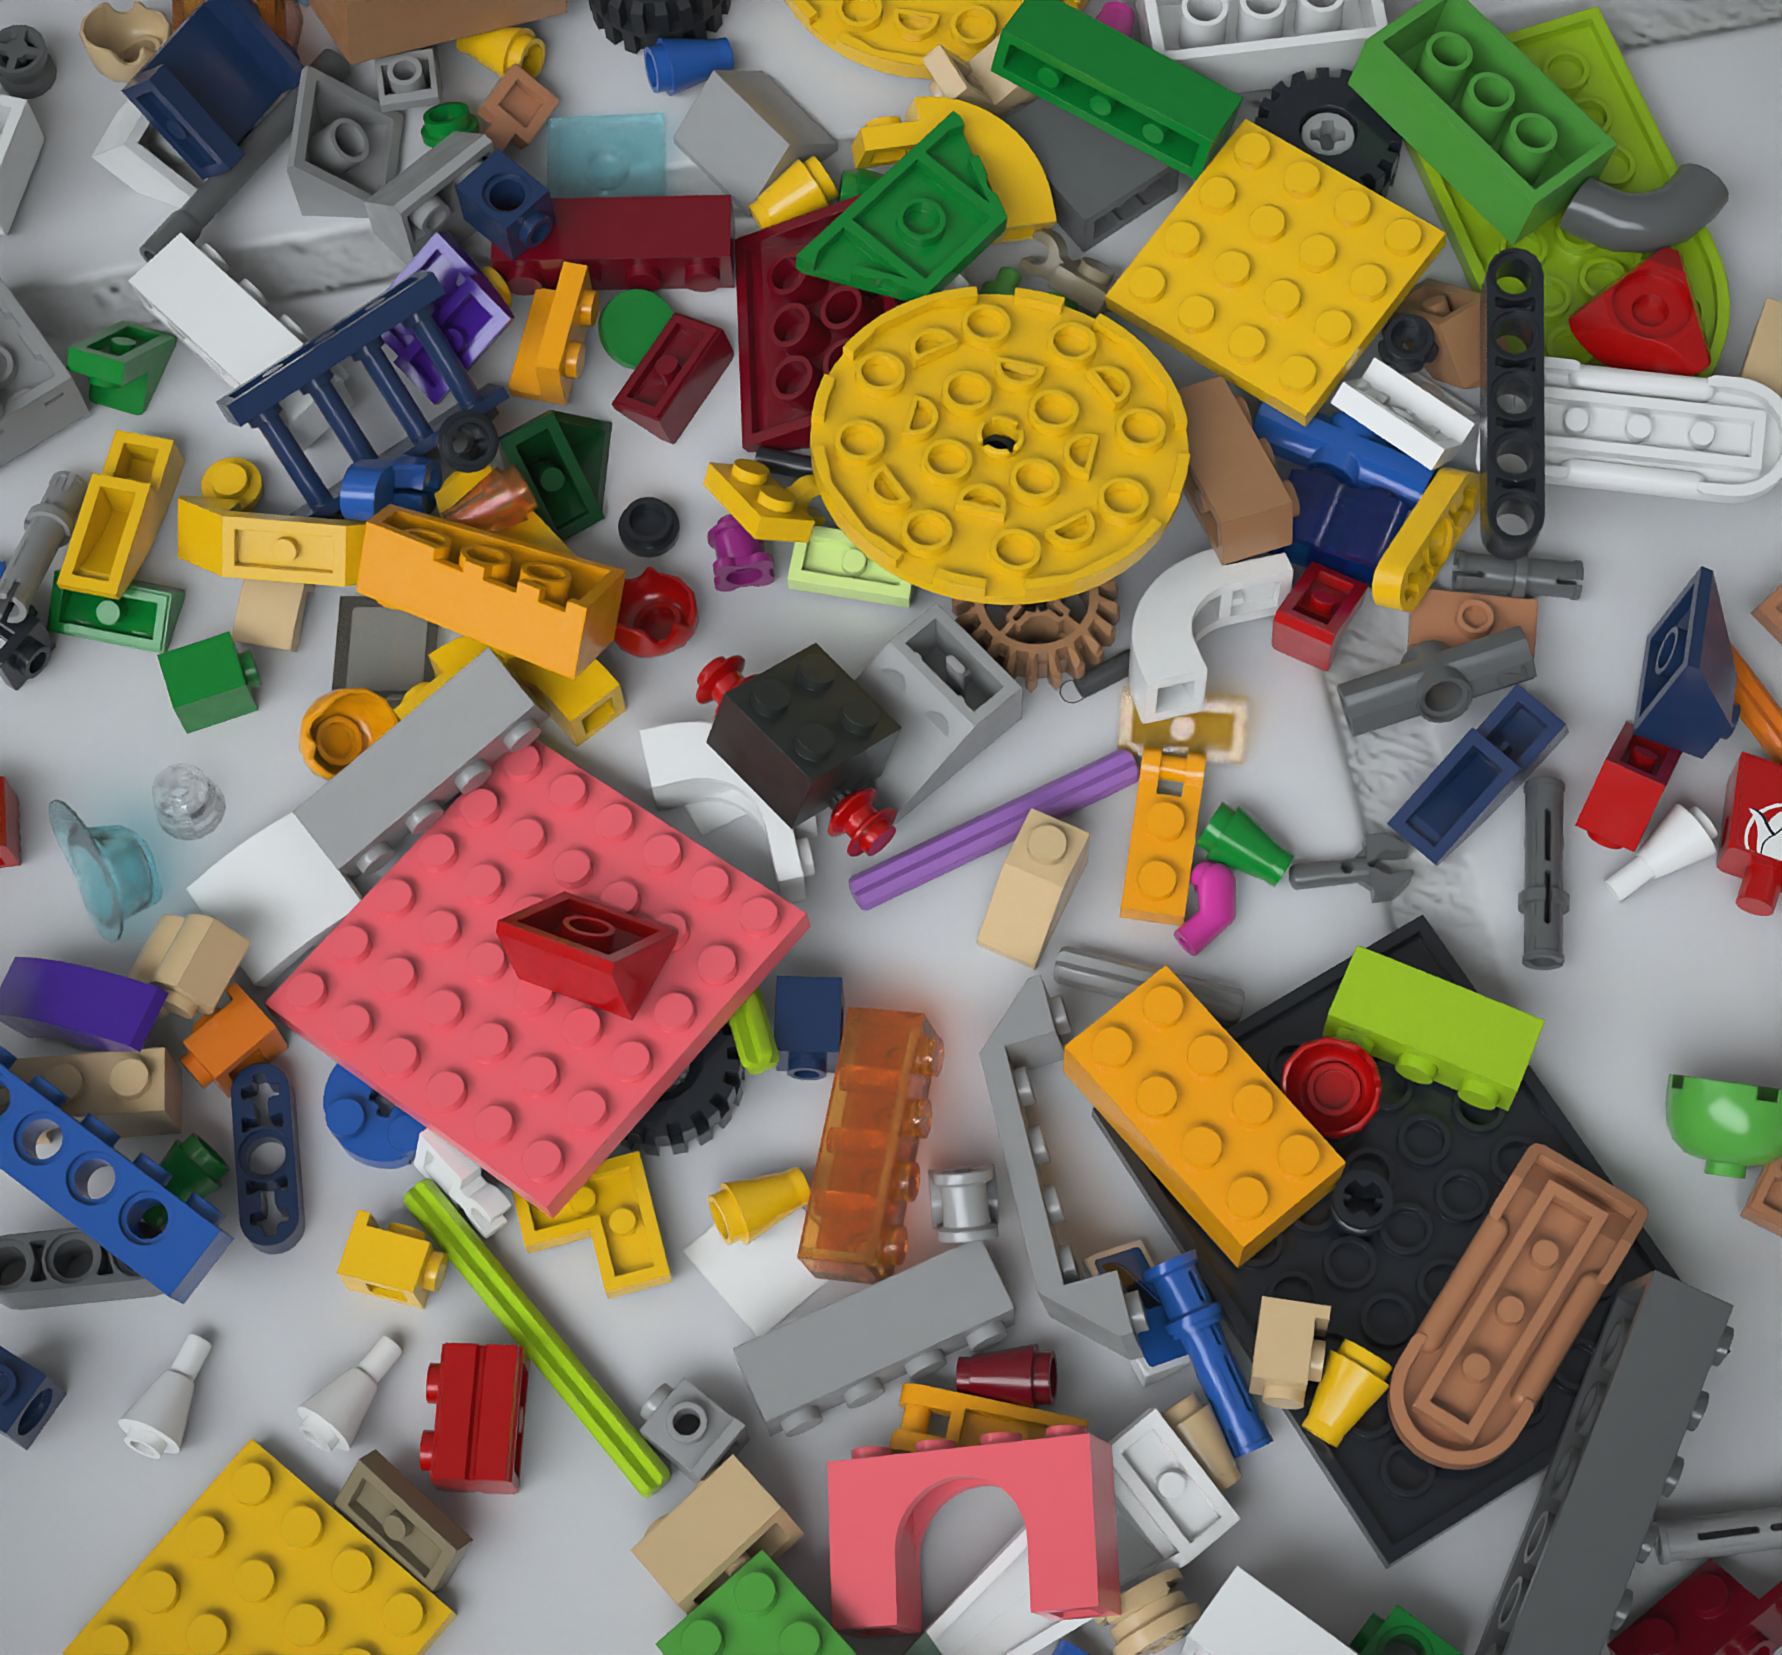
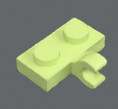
M814 525L809 543L795 542L787 577L789 589L910 608L914 585L888 572L868 558L848 539L842 530Z

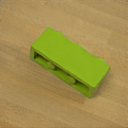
M1357 945L1329 1010L1322 1036L1329 1035L1352 1040L1362 1046L1371 1056L1394 1064L1395 1070L1403 1077L1421 1084H1431L1435 1081L1458 1091V1096L1472 1106L1485 1110H1493L1497 1106L1508 1111L1519 1089L1545 1020Z

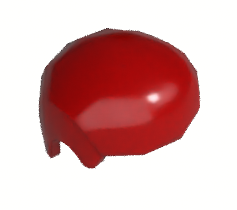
M647 567L636 578H625L614 642L620 650L638 658L660 657L685 646L687 641L694 635L699 623L695 593L680 577L659 573L653 567Z
M1327 1035L1304 1042L1285 1061L1279 1084L1282 1093L1324 1138L1338 1139L1361 1131L1378 1111L1383 1082L1374 1059L1362 1046L1352 1040Z

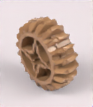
M1109 580L1102 585L1078 594L1087 611L1080 624L1070 617L1071 610L1064 605L1066 597L1034 604L1002 605V609L1008 614L1006 615V625L1001 631L990 621L985 611L987 604L952 598V612L955 616H958L955 621L1014 680L1017 676L1025 678V686L1030 693L1036 689L1038 679L1047 678L1049 684L1057 691L1062 685V673L1066 672L1074 679H1079L1085 675L1084 662L1095 666L1100 664L1104 654L1102 647H1111L1114 643L1116 629L1112 625H1116L1120 620V606L1117 602H1114L1118 597V586L1115 580ZM1038 606L1043 608L1047 606V610L1040 612ZM1028 607H1032L1034 612H1030L1028 610L1025 612V609ZM1043 642V643H1045V644H1032V643Z

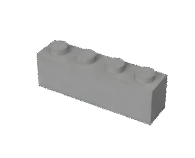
M488 647L293 811V814L338 871L356 878L362 873L365 876L371 875L383 868L394 857L395 851L392 848L411 832L413 835H418L432 827L444 813L441 807L460 791L462 794H467L481 786L493 772L490 766L510 750L511 753H516L531 744L541 733L539 725L551 715L508 662Z
M983 1241L966 1242L733 1348V1351L769 1436L784 1431L786 1437H792L816 1427L823 1421L821 1413L846 1402L848 1408L852 1409L877 1399L885 1392L884 1384L908 1374L910 1380H917L938 1371L947 1363L945 1356L969 1346L972 1352H978L999 1343L1008 1336L1006 1328L1015 1325V1307Z

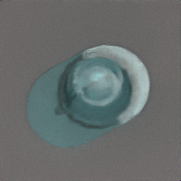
M55 799L49 803L48 814L51 826L78 881L87 913L103 939L110 943L116 942L121 938L123 921L157 904L162 898L163 891L153 854L147 842L135 831L121 825L86 827L70 806L59 799Z

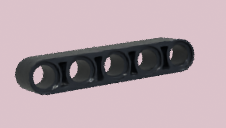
M1520 248L1504 249L1493 257L1488 265L1480 293V534L1482 543L1487 551L1495 557L1504 560L1520 559L1528 554L1536 543L1545 519L1544 273L1542 264L1537 257L1529 251ZM1508 276L1517 278L1524 284L1526 291L1519 294L1507 293L1499 287L1497 280ZM1506 335L1516 336L1523 341L1527 350L1518 354L1507 353L1498 345L1497 339ZM1507 394L1516 395L1524 401L1527 410L1519 414L1507 413L1501 409L1497 403V398ZM1504 454L1517 455L1526 463L1527 471L1516 475L1507 473L1498 465L1497 458ZM1504 514L1517 515L1524 520L1528 531L1516 536L1507 534L1499 527L1497 518Z

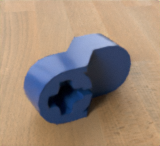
M400 454L391 459H360L347 469L342 481L340 491L342 515L345 519L366 522L389 504L428 515L431 514L437 505L434 494L442 486L441 463L437 459Z

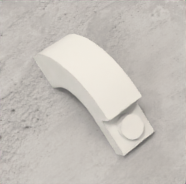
M1209 549L1179 561L1153 581L1142 596L1134 615L1129 659L1130 692L1142 724L1203 711L1208 669L1196 643L1206 634L1220 627L1275 615L1292 587L1294 570L1286 553L1261 558H1250L1242 562L1222 566L1214 549Z
M679 722L639 730L657 812L698 802H720L744 811L759 825L767 839L780 897L790 903L807 899L804 877L815 875L808 838L818 836L816 815L791 829L706 743L713 723Z

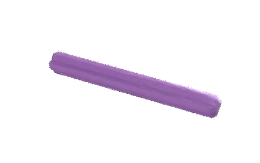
M1119 749L851 876L849 879L851 894L860 909L868 911L1015 841L1031 808L1059 820L1135 784L1139 780L1140 772L1138 765L1128 749Z

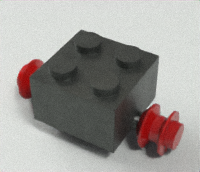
M817 643L810 645L760 674H753L746 678L742 675L745 659L741 655H734L727 659L724 656H719L709 662L697 678L699 687L696 692L698 703L708 704L715 701L718 704L714 715L715 720L706 743L791 829L829 807L832 813L827 832L831 837H838L846 833L851 838L847 847V853L851 857L859 856L864 852L868 856H873L880 852L896 833L893 823L896 819L897 811L893 807L878 811L873 806L877 798V791L874 788L858 789L881 776L902 727Z

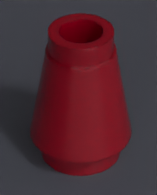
M1036 1343L972 1356H959L956 1388L959 1393L1039 1409L1040 1405L1053 1406L1055 1404L1058 1373L1054 1350H1040Z

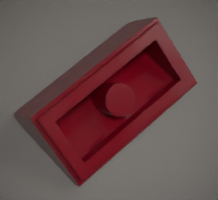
M674 312L611 403L613 408L659 439L675 444L733 360L734 351L724 330Z

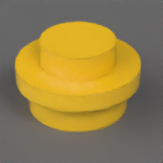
M230 457L215 462L207 469L201 481V492L203 497L241 500V512H251L261 498L263 480L256 466L250 461L243 458Z

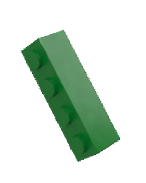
M1024 0L1001 31L990 70L1194 180L1199 178L1228 139L1243 97L1060 0Z

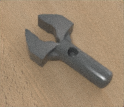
M1386 833L1366 834L1362 841L1363 849L1355 858L1292 865L1289 869L1290 885L1295 890L1358 883L1370 891L1372 903L1392 901L1409 885L1414 870L1397 871L1387 874L1374 866L1381 860L1406 859L1410 848L1402 841Z

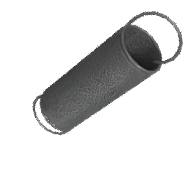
M1130 649L1085 671V675L1079 679L1073 678V680L1065 681L1060 687L1059 693L1061 698L1067 703L1074 704L1128 677ZM1073 681L1077 691L1083 698L1075 702L1066 701L1061 695L1062 686L1066 682Z

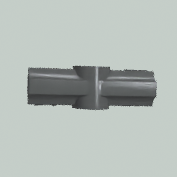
M1516 626L1452 648L1442 641L1430 640L1421 642L1404 654L1399 665L1338 684L1336 688L1347 725L1352 736L1355 737L1420 715L1429 722H1450L1460 717L1469 708L1473 698L1534 679L1537 674L1527 638L1521 627Z

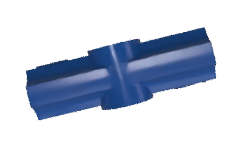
M1262 402L1252 427L1258 439H1267L1275 456L1305 467L1310 478L1321 487L1340 494H1349L1359 489L1410 511L1414 509L1438 472V468L1434 470L1428 469L1345 412L1334 413L1331 417L1317 412L1305 427Z

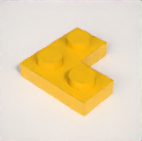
M639 1151L606 1159L554 1219L512 1190L521 1233L528 1254L592 1237L608 1299L673 1282Z

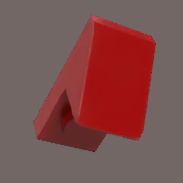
M1312 561L1276 611L1273 620L1272 647L1297 660L1323 671H1328L1344 631L1360 609L1369 585Z

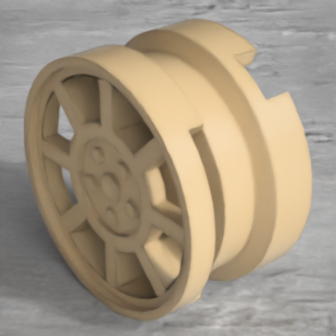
M1178 1568L1161 1572L1120 1594L1121 1615L1094 1618L1098 1627L1110 1624L1115 1625L1110 1630V1634L1116 1643L1112 1650L1114 1655H1140L1139 1652L1141 1655H1148L1152 1652L1156 1654L1185 1637L1184 1633L1186 1630L1184 1626L1190 1624L1193 1628L1203 1612L1197 1602L1188 1601L1183 1590L1177 1591L1176 1586L1183 1580V1576Z

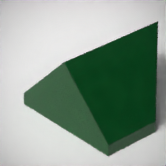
M548 410L500 436L499 451L507 480L515 492L564 541L605 518L602 510L612 422Z

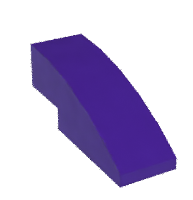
M15 957L0 986V1022L28 1038H58L79 1051L140 1052L169 993L157 986L86 966L42 958Z

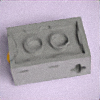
M1 277L0 402L4 408V413L0 418V467L90 413L73 377Z

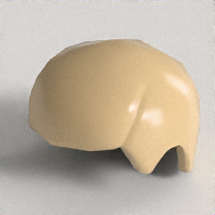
M134 1L133 7L126 12L117 11L109 3L103 2L98 4L83 18L79 35L94 67L100 74L115 82L129 83L175 31L163 12L146 8L140 1Z

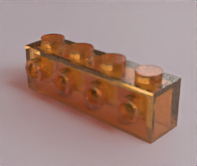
M848 1007L797 1258L815 1278L873 1285L893 1276L895 1265L901 1266L905 1260L908 1247V1232L903 1223L907 1202L915 1201L920 1186V1167L915 1161L919 1141L928 1137L932 1124V1104L928 1099L932 1076L938 1077L940 1075L944 1062L943 1040L938 1036L924 1013Z

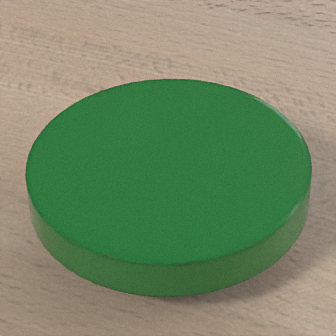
M642 289L623 291L612 298L600 314L598 333L601 344L606 353L615 362L623 367L635 370L674 313L661 297L650 291Z

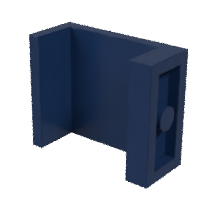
M203 0L121 91L203 180L230 171L245 154L237 144L283 92L299 87L301 70L304 68V65L300 62L297 51L288 42L280 39L261 18L260 11L252 0Z

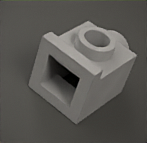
M683 1378L674 1389L666 1383L662 1384L649 1397L640 1412V1416L646 1420V1423L640 1429L645 1441L696 1484L699 1480L703 1481L713 1468L721 1466L732 1454L736 1457L750 1440L745 1424L736 1417L733 1418L686 1378ZM686 1414L695 1415L700 1419L698 1430L691 1435H681L675 1430V1425Z

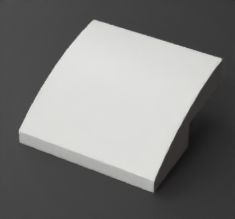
M1380 356L1374 357L1362 378L1343 382L1331 401V404L1430 470L1439 468L1453 459L1479 436V410L1420 371L1412 374L1400 373L1393 364H1385Z
M293 812L240 844L186 889L204 915L217 919L251 941V945L240 966L254 985L266 988L312 946L317 947L363 899V896L347 874L336 869Z

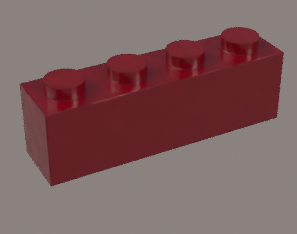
M731 195L551 198L556 224L552 226L549 235L540 245L528 248L513 261L491 243L490 261L492 268L503 278L509 291L516 295H534L536 289L542 288L556 290L564 262L587 265L592 290L596 291L642 289L655 292L658 289H690L695 292H711L717 288H734L735 221ZM509 206L502 211L514 210L519 206Z

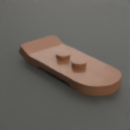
M1535 1143L1529 1146L1392 1372L1387 1394L1389 1416L1396 1433L1414 1454L1438 1467L1467 1470L1493 1462L1512 1446L1648 1219V1209L1643 1203L1546 1145Z

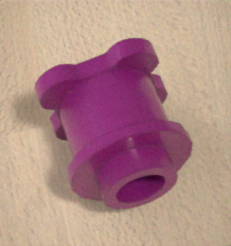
M731 514L720 518L717 525L710 529L707 534V542L710 547L715 549L717 558L712 564L714 575H716L714 578L715 589L721 592H729L741 587L767 586L774 582V570L771 569L774 566V559L772 554L765 552L764 540L754 539Z

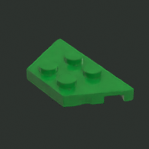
M952 111L797 254L796 269L803 274L906 302L925 295L941 292L1006 230L1008 219L997 194L987 185L988 174L979 155L973 156L963 135L964 123L960 115Z

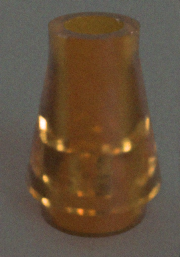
M512 464L502 471L498 466L495 467L458 502L441 514L446 520L494 532L528 521L527 514L539 508V505L515 464Z

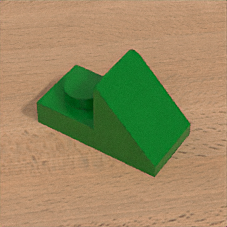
M122 320L69 346L66 369L88 376V382L90 383L88 396L91 402L130 414L142 415L147 410L176 346L177 337L173 334Z

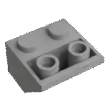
M454 131L364 201L373 233L406 265L411 262L436 232L446 231L458 245L477 232L474 227L463 219L455 186L495 152L493 142L485 134Z

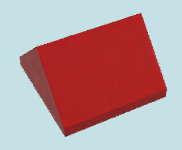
M566 891L499 919L496 928V934L518 979L631 1021L636 1016L676 945L678 932Z

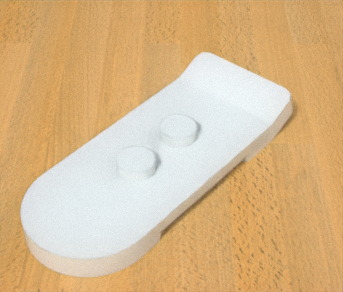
M1544 356L1545 483L1735 504L1757 499L1771 491L1781 481L1782 398L1767 386L1757 381L1740 377L1713 375L1708 378L1584 365L1574 359ZM1507 394L1497 398V403L1507 413L1519 414L1527 410L1524 401L1516 395ZM1479 427V436H1478V445H1477V454H1476V466H1477V469H1478L1479 472H1480V427ZM1504 454L1497 458L1498 465L1507 473L1516 475L1527 471L1526 463L1517 455Z

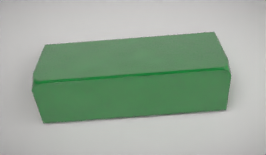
M61 569L54 571L47 631L156 653L168 651L183 606L184 589L133 579L118 600L60 589L57 581Z

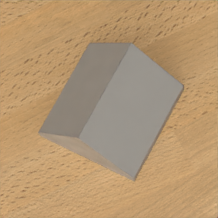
M310 65L301 70L287 164V173L302 216L369 218L364 201L396 177L404 115L397 111L382 113L380 102Z
M713 70L673 136L674 144L726 195H731L732 201L748 217H751L752 214L747 206L757 200L756 198L797 159L804 162L814 155L822 163L838 151L837 143L763 71Z

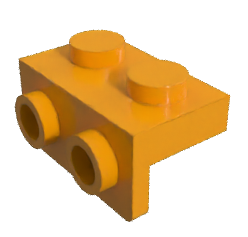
M564 262L556 290L545 288L535 290L508 384L510 394L513 397L567 406L574 378L579 379L584 368L586 354L584 341L589 326L593 327L595 325L600 305L599 291L592 290L587 265Z

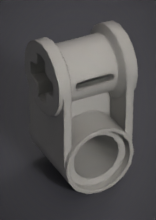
M994 1164L928 1170L933 1229L937 1230L939 1242H974L999 1236V1206Z

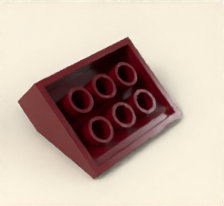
M862 194L735 239L742 448L749 453L757 452L759 446L779 450L810 448L812 410L816 393L824 374L828 375L835 363L843 355V346L857 332L880 315L906 303L903 300L803 274L796 269L797 254Z

